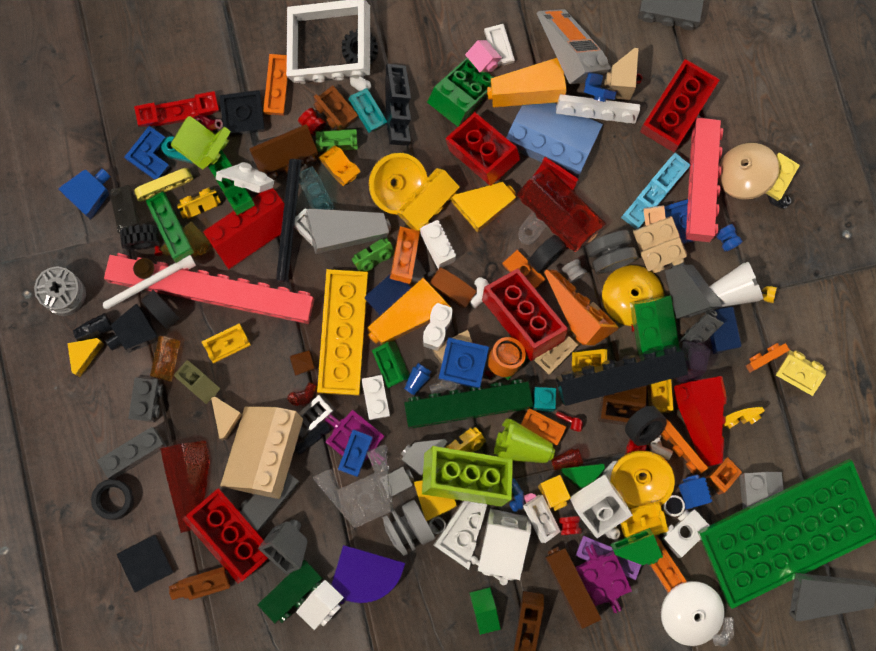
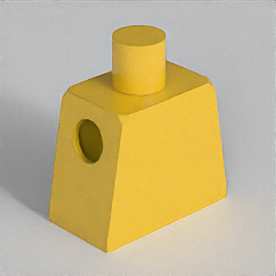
M423 480L414 482L426 522L457 507L455 499L423 495Z

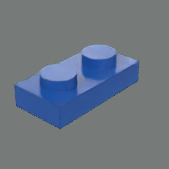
M352 430L338 470L359 477L373 437Z

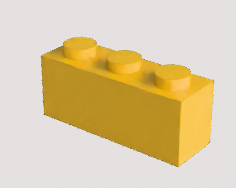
M436 168L397 209L396 213L411 229L419 231L420 228L428 225V220L433 215H437L442 210V206L446 201L451 200L456 195V191L460 187L445 170Z

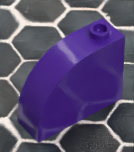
M343 545L331 586L344 597L340 602L341 604H344L345 600L354 603L373 602L386 596L394 589L402 576L405 563Z

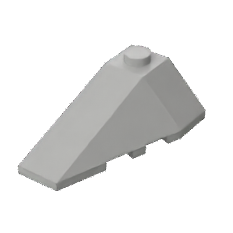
M782 472L744 473L739 476L743 509L784 490Z

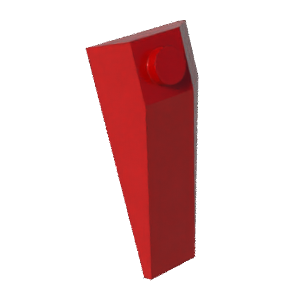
M718 376L674 386L678 408L699 458L707 467L723 463L724 437L722 436V429L726 418L723 416L724 404L727 401L723 377Z

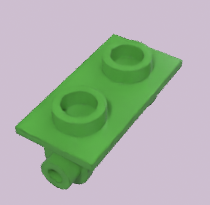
M356 129L316 131L317 151H327L332 146H337L341 150H357Z
M381 238L370 245L371 253L365 248L354 254L351 260L358 271H369L374 266L393 256L394 249L391 242L387 238L384 240Z

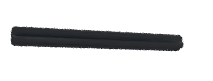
M290 159L288 166L276 280L281 282H287L289 278L301 171V160Z

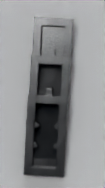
M387 63L385 97L389 144L409 146L411 138L408 124L411 121L408 103L411 100L406 65Z

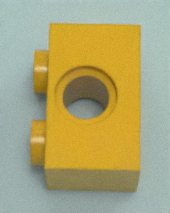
M560 475L540 483L538 486L549 509L553 508L556 511L568 505L566 501L571 498Z

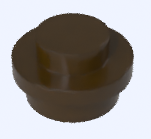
M141 258L135 262L133 271L138 278L147 279L153 275L155 267L151 260Z

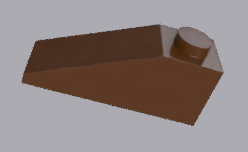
M522 592L513 651H536L544 609V594Z

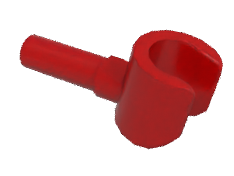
M557 411L555 416L570 422L571 430L582 431L583 423L581 419L572 418Z

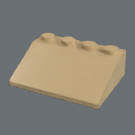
M245 406L220 486L280 499L303 418L293 410L278 407Z

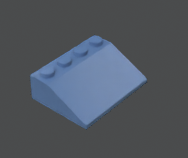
M557 104L522 105L506 138L517 147L519 153L539 162H542L543 158L546 157L576 178H579L603 124L590 118L556 114Z

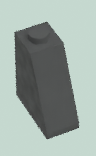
M683 262L678 265H672L671 269L665 271L677 319L690 318L705 313L707 310L710 311L711 309L722 307L720 300L693 265H684Z

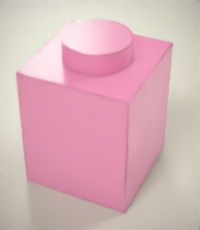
M478 40L465 54L479 72H492L497 68L498 62L502 58L487 40Z

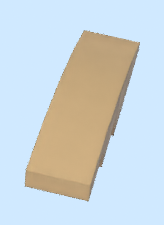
M594 302L590 304L596 310H600ZM570 326L567 327L568 330L563 343L534 360L549 375L581 344L577 341L576 335Z

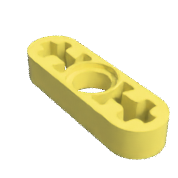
M183 168L137 187L134 193L138 201H145L162 191L167 192L187 184L193 180L189 168Z

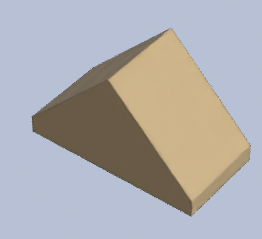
M212 397L219 439L224 441L227 440L242 414L217 397Z

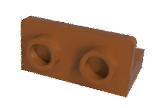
M333 85L318 96L316 94L313 96L315 109L320 114L323 112L326 115V121L332 129L336 127L337 130H343L359 118L358 114Z

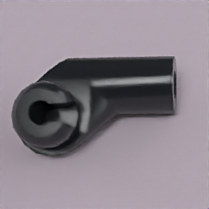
M767 195L769 202L780 209H785L791 204L789 196H782L777 201Z

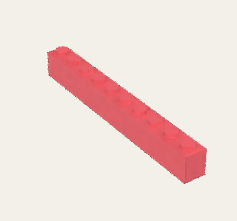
M117 253L116 256H109L104 276L108 283L132 287L145 280L138 278L134 274L133 266L137 260L129 259L128 255ZM164 262L154 264L155 271L153 275L167 268L169 264ZM182 268L144 289L145 291L151 292L154 290L160 294L305 324L310 322L314 298L305 291L293 293L285 287L274 289L270 288V285L258 282L257 285L249 284L250 281L238 278L235 281L230 280V277L217 274V277L209 275L207 271L197 270L196 273L189 271L188 268L185 270Z

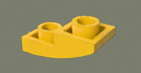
M755 407L734 412L726 416L723 428L728 426L730 429L739 423L738 418L743 424L747 422L753 424L762 418L760 414L765 410L763 407Z

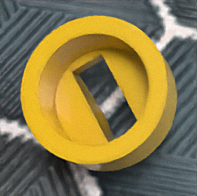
M764 287L761 291L767 294H762L763 300L774 303L777 287Z

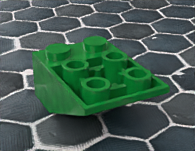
M466 58L433 88L427 103L459 127L485 99L487 87H491V78L494 77L488 72H479L472 62Z

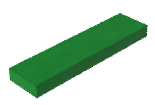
M162 191L146 200L173 260L177 263L193 254L194 251L166 193Z

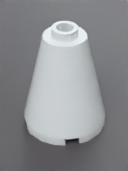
M749 262L741 264L709 286L720 300L722 307L763 300L762 292Z

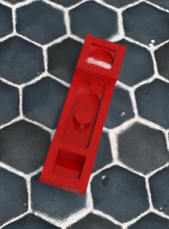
M215 91L196 94L195 98L155 105L153 102L134 106L138 127L176 124L184 122L189 116L192 118L198 115L208 116L219 111Z

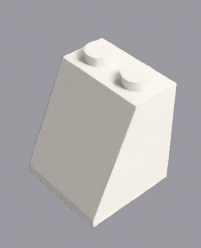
M490 508L478 571L488 576L498 575L507 580H520L531 534V521L529 517Z

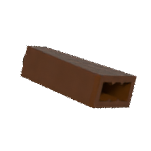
M558 546L548 551L549 556L545 557V560L577 628L583 629L602 620L566 549L560 550Z

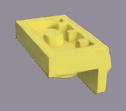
M789 350L785 360L776 372V376L813 396L826 376L824 366L817 361H808L805 359L806 356L797 350L794 352Z

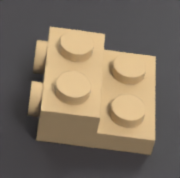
M672 216L633 230L647 271L652 270L653 273L660 272L665 269L664 265L672 263L673 266L684 262V258L687 257Z

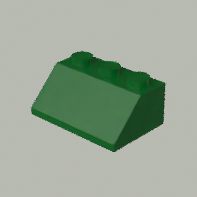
M671 295L630 302L638 356L643 355V352L648 350H663V347L667 345L679 347Z

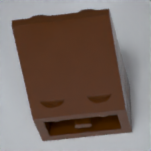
M647 385L601 397L598 421L626 426L629 419L637 411L645 407Z

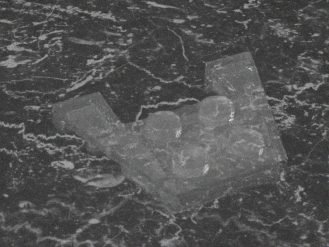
M386 444L367 452L375 473L348 486L339 487L332 469L313 476L314 481L354 528L394 511L391 484H389Z

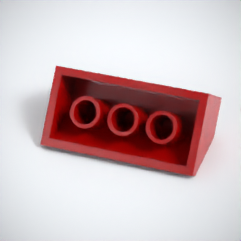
M274 188L263 191L253 197L252 200L255 206L239 215H236L235 211L203 231L229 270L281 235L284 202Z
M219 488L182 519L238 584L268 559L258 549L264 540Z

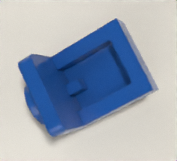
M588 73L584 93L594 95V100L597 101L615 100L616 91L601 88L603 75Z

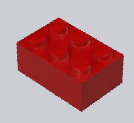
M476 112L445 138L449 151L489 186H492L520 160L517 147Z

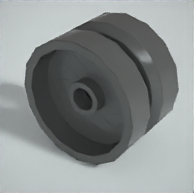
M629 231L614 232L586 245L589 257L597 258L592 263L595 274H604L635 262L639 258L635 248L627 247L632 241Z

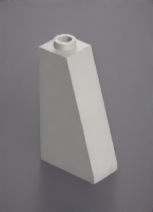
M307 209L305 213L315 254L376 241L381 238L384 239L387 238L389 231H391L390 222L388 219H385L384 213Z

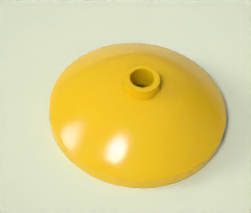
M405 153L388 154L381 158L371 171L369 177L370 195L374 203L381 210L397 215V209L427 179V174L423 165L415 157ZM393 179L396 180V183H395L394 186L391 185V181H392Z
M636 265L624 266L615 270L609 275L602 289V302L606 312L613 320L625 326L633 325L630 302L664 296L663 287L657 276L651 271H647L646 268ZM636 290L638 296H633L631 291Z
M635 451L624 455L616 462L611 472L610 482L625 500L628 508L633 509L659 501L660 506L663 505L673 493L675 478L671 466L663 457L649 451ZM640 473H645L646 476H645V477H641L639 474H640Z

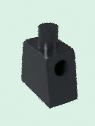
M135 304L112 323L111 327L115 335L107 339L106 343L112 351L123 346L130 353L158 342L160 339L141 307Z

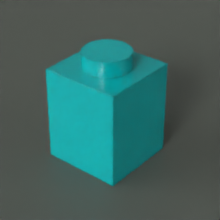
M535 387L533 390V410L554 412L556 409V388Z

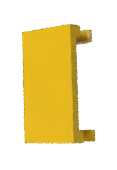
M240 323L202 341L213 364L251 346Z
M671 379L647 385L648 406H655L661 414L671 413L673 411Z
M659 501L630 509L633 516L620 523L625 538L648 528L651 529L654 535L668 532L665 515L661 510Z

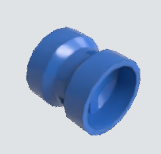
M733 224L719 230L716 236L718 240H721L724 252L737 247L743 242L740 236L736 235V229Z

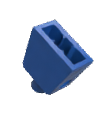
M101 169L94 177L87 170H83L62 185L59 190L91 220L109 195L108 190L103 184L111 176L104 169Z

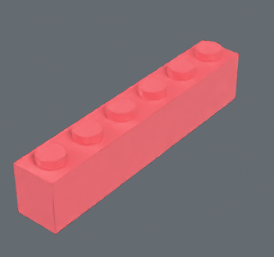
M696 118L692 124L686 240L710 242L718 233V224H715V220L719 214V204H716V201L720 194V185H717V182L721 175V166H718L719 159L722 156V147H719L720 140L723 137V128H720L721 120Z

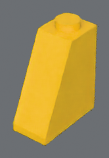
M503 182L492 186H485L456 194L452 197V204L471 226L479 232L515 203L516 192L510 185L506 186Z

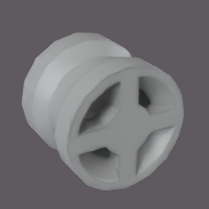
M579 258L571 261L561 269L563 273L568 275L570 283L577 281L587 274L586 269L581 267Z

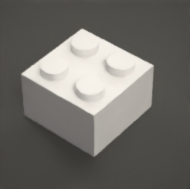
M605 474L570 497L577 514L596 538H599L633 516L625 500Z

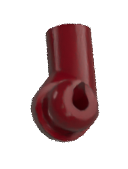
M198 115L194 118L210 131L223 127V122L220 119L212 120L204 115Z

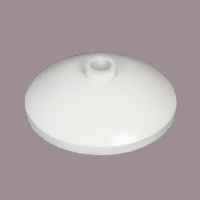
M697 581L681 583L674 587L663 601L661 608L663 627L668 635L678 643L687 646L704 644L719 632L723 624V602L718 593L707 584ZM699 613L700 618L695 620L694 616Z

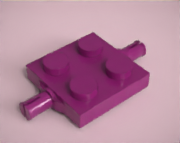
M351 410L346 418L340 421L331 413L326 417L325 421L334 427L333 433L326 443L341 456L344 454L352 430H356L373 437L365 461L371 457L379 465L382 464V461L384 462L386 458L376 450L385 436L355 411Z
M590 544V548L589 546L585 547L590 559L575 568L595 606L609 602L613 613H617V609L620 612L622 608L617 599L624 594L632 592V589L619 559L614 554V551L605 555H597L594 545Z

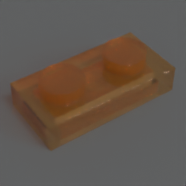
M159 336L150 377L172 382L181 341L166 336Z

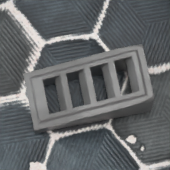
M323 394L318 395L298 413L303 418V423L308 427L304 429L301 426L299 433L301 438L306 436L328 417L330 413L336 410ZM319 402L326 409L325 412L318 406ZM312 408L320 415L319 418L311 411ZM306 413L313 420L312 424L304 416Z

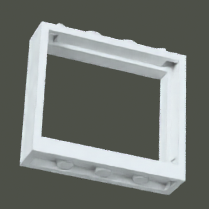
M343 0L287 7V77L292 82L305 84L306 81H314L320 83L326 79L340 81L346 77L359 79V76L370 75V5L366 0ZM358 15V63L298 69V21Z

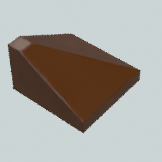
M310 350L290 356L295 376L315 371Z

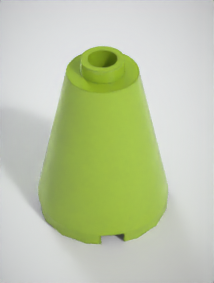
M510 418L505 419L502 424L505 428L502 433H498L495 442L494 454L497 457L535 463H547L548 460L553 459L555 449L551 442Z

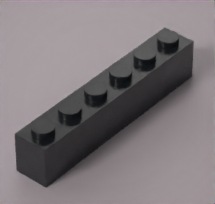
M667 345L663 347V350H648L640 356L628 355L620 361L608 360L600 366H585L581 371L562 372L561 376L556 377L561 402L567 406L688 375L684 351L676 345Z

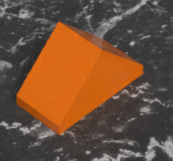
M727 457L723 463L719 464L706 477L705 481L720 495L731 487L742 471Z

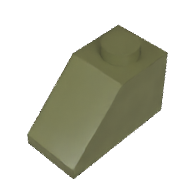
M188 360L173 375L205 404L212 400L211 398L215 397L216 393L220 390L214 382Z

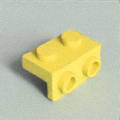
M781 153L776 154L779 162L778 179L774 186L766 192L767 195L777 201L782 198L800 166Z

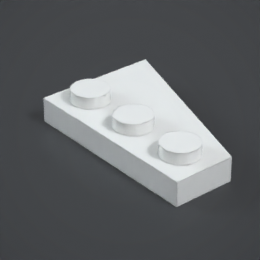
M462 501L446 525L445 530L439 535L433 545L469 570L487 504Z

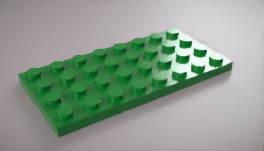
M847 459L697 531L726 601L729 607L733 609L795 579L796 573H808L876 540V518L852 460Z

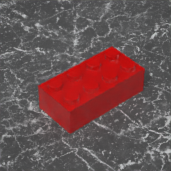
M685 59L644 122L640 132L675 153L720 79Z
M518 268L484 287L482 301L509 335L523 345L526 356L530 361L565 341L568 328Z

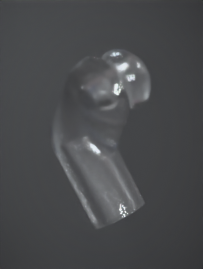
M444 380L429 385L431 394L446 390L453 391L458 387L457 383Z
M733 617L724 618L723 631L720 635L713 636L714 645L721 647L727 646L734 637Z

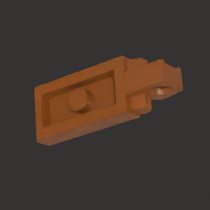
M221 567L178 581V583L169 586V594L172 600L184 597V599L189 598L190 601L229 589L231 586L225 568Z

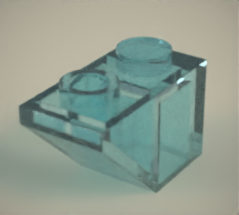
M313 166L301 171L299 186L311 208L334 209L335 207Z

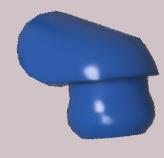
M512 479V495L515 500L511 501L509 505L513 512H517L519 509H523L524 493L517 481Z

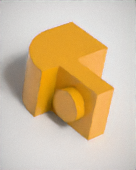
M332 146L319 157L327 170L342 186L352 182L360 172L357 165L350 162L341 148L337 146Z

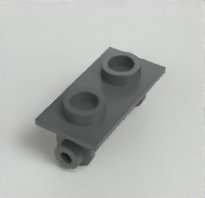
M707 310L698 323L696 322L689 330L685 331V335L680 341L698 349L724 323L716 319L717 313L715 310Z

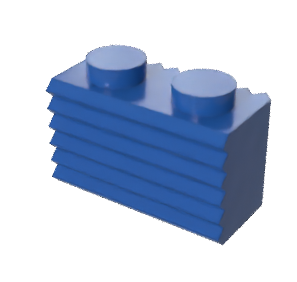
M694 475L683 479V484L678 485L686 510L712 502V499H710L711 495H709L710 491H708L709 487L706 486V478H699V475Z

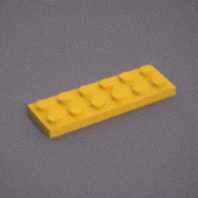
M326 269L317 393L359 396L368 272Z

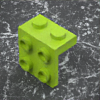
M189 116L178 130L171 142V146L203 170L210 163L215 164L220 157L219 151L220 149L223 150L228 144L229 140L227 137L231 131L223 127L218 133L214 134Z

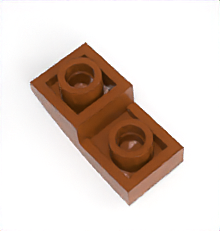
M439 267L429 282L440 294L448 296L462 308H466L476 293L475 289L442 267Z

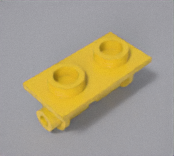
M208 187L199 191V195L194 198L190 195L180 199L177 207L178 209L183 208L180 211L182 218L187 217L189 219L200 214L199 205H202L204 211L217 207V204L221 203L218 195L215 197L213 195L216 193V190H211Z
M474 427L473 429L469 428L459 436L463 442L462 444H459L455 439L445 448L473 452L479 450L486 441L482 433Z

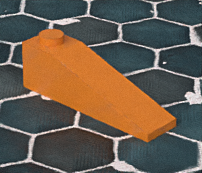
M547 269L544 272L579 343L582 345H596L619 329L616 323L603 310L600 309L598 311L590 305L591 300L588 297L576 293V287L557 270Z

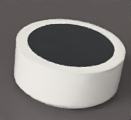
M676 495L670 496L667 502L663 504L664 512L671 517L681 515L685 509L683 499Z

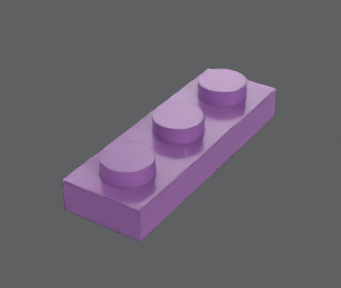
M582 536L575 556L586 561L590 559L585 549L586 546L590 548V544L594 545L597 555L608 554L613 549L608 545ZM617 556L626 577L636 580L641 565Z

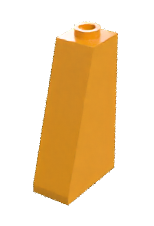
M557 58L491 78V87H487L488 100L492 99L493 107L556 103L560 94L566 95L564 72Z
M422 278L368 327L370 332L368 336L375 344L379 342L383 345L386 342L394 341L429 324L431 311L437 303L449 305Z

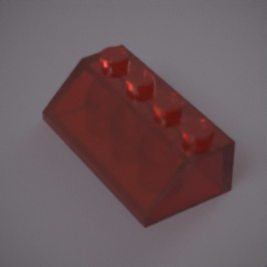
M549 167L531 177L517 194L522 203L528 206L536 214V217L543 221L552 233L557 235L574 252L584 247L606 225Z

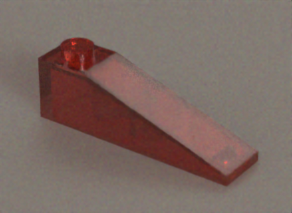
M206 441L182 443L160 448L180 533L192 531L182 519L205 500L210 465Z

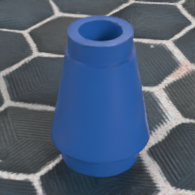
M417 363L416 366H413L404 389L415 395L431 378L430 374L432 371Z

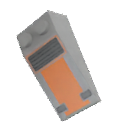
M565 9L537 12V16L569 84L585 83L588 73L604 75L611 70L608 59L603 51Z

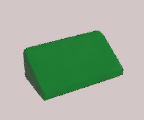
M395 341L386 342L372 350L387 388L408 380L410 375Z

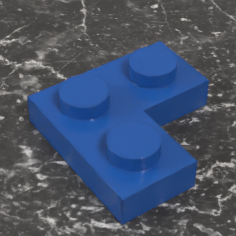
M148 126L124 158L153 180L163 177L170 168L169 164L155 155L166 137L151 126Z

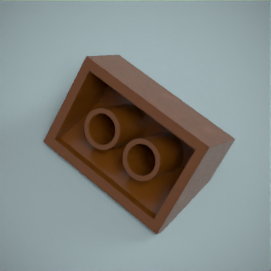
M307 124L249 148L258 171L265 173L273 180L277 179L278 175L284 172L288 173L290 159L301 160V165H310L319 158Z

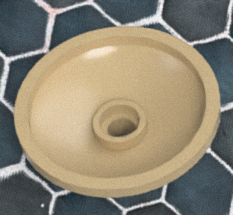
M745 143L732 148L723 156L719 163V166H721V175L718 178L720 186L728 195L737 199H753L762 196L774 186L779 176V162L776 155L771 149L758 143Z

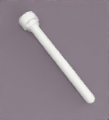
M191 255L106 300L103 302V308L109 309L180 269H191L196 264Z

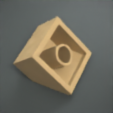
M634 48L612 66L611 71L606 74L603 88L616 91L615 99L631 100L636 88L638 48Z

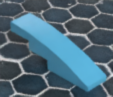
M674 153L621 218L633 228L639 229L645 222L643 209L658 206L691 165Z

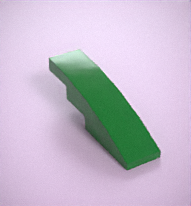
M221 149L217 162L208 165L215 179L218 171L232 167ZM227 178L223 179L222 182L216 180L236 215L255 206L245 188L234 186V180Z

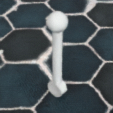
M472 556L471 564L479 565L478 558ZM493 575V577L499 580L501 585L508 583L507 579Z

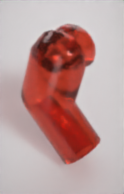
M308 382L303 392H291L288 394L287 399L295 406L307 404L318 387Z

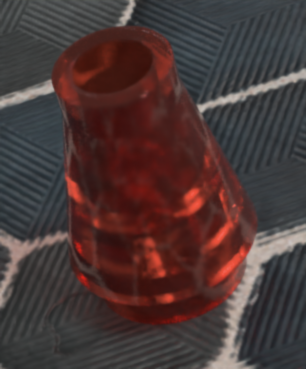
M571 448L551 460L554 470L579 467V465L583 464L579 448Z

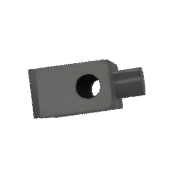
M297 520L286 521L275 526L258 548L285 574L301 568L308 542L307 538L299 532L301 523Z

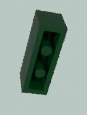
M304 559L301 568L286 576L257 606L274 624H277L279 621L282 624L291 616L289 611L294 606L298 609L305 602V596L310 591L313 592L321 584L320 581L323 578Z

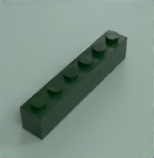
M523 379L511 381L510 385L503 386V383H495L490 385L491 388L482 389V386H480V389L472 387L468 392L453 390L449 391V395L441 396V393H434L428 395L429 398L420 399V396L408 398V402H404L408 429L532 409L533 403L529 381L523 382Z

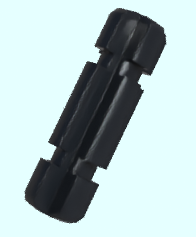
M326 422L321 423L318 429H313L302 438L301 442L299 440L296 443L295 450L298 454H302L306 451L307 447H311L319 441L322 435H326L331 431Z

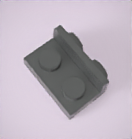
M135 377L128 419L155 423V418H158L160 413V405H157L158 398L162 397L163 385H161L160 380Z

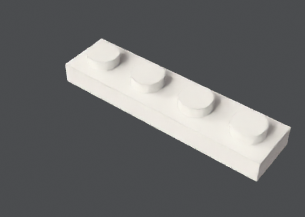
M562 94L559 95L556 105V114L633 124L636 123L640 112V104L609 100L602 102L594 100V98Z

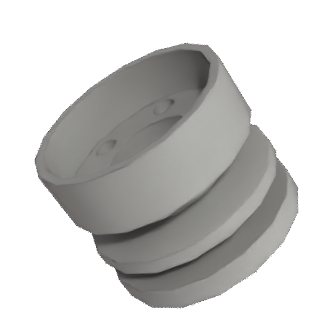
M59 266L48 268L41 272L36 279L34 286L36 298L40 304L54 314L61 316L72 315L83 306L86 298L85 286L67 268ZM57 286L61 287L59 288V293L55 292L57 291Z
M415 500L402 506L403 517H400L396 511H392L396 521L391 523L387 515L382 517L385 530L391 542L403 556L408 554L404 547L405 544L408 543L412 551L415 550L414 539L417 538L422 545L435 539Z

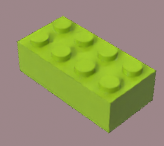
M432 446L424 453L422 494L502 507L511 501L513 459Z

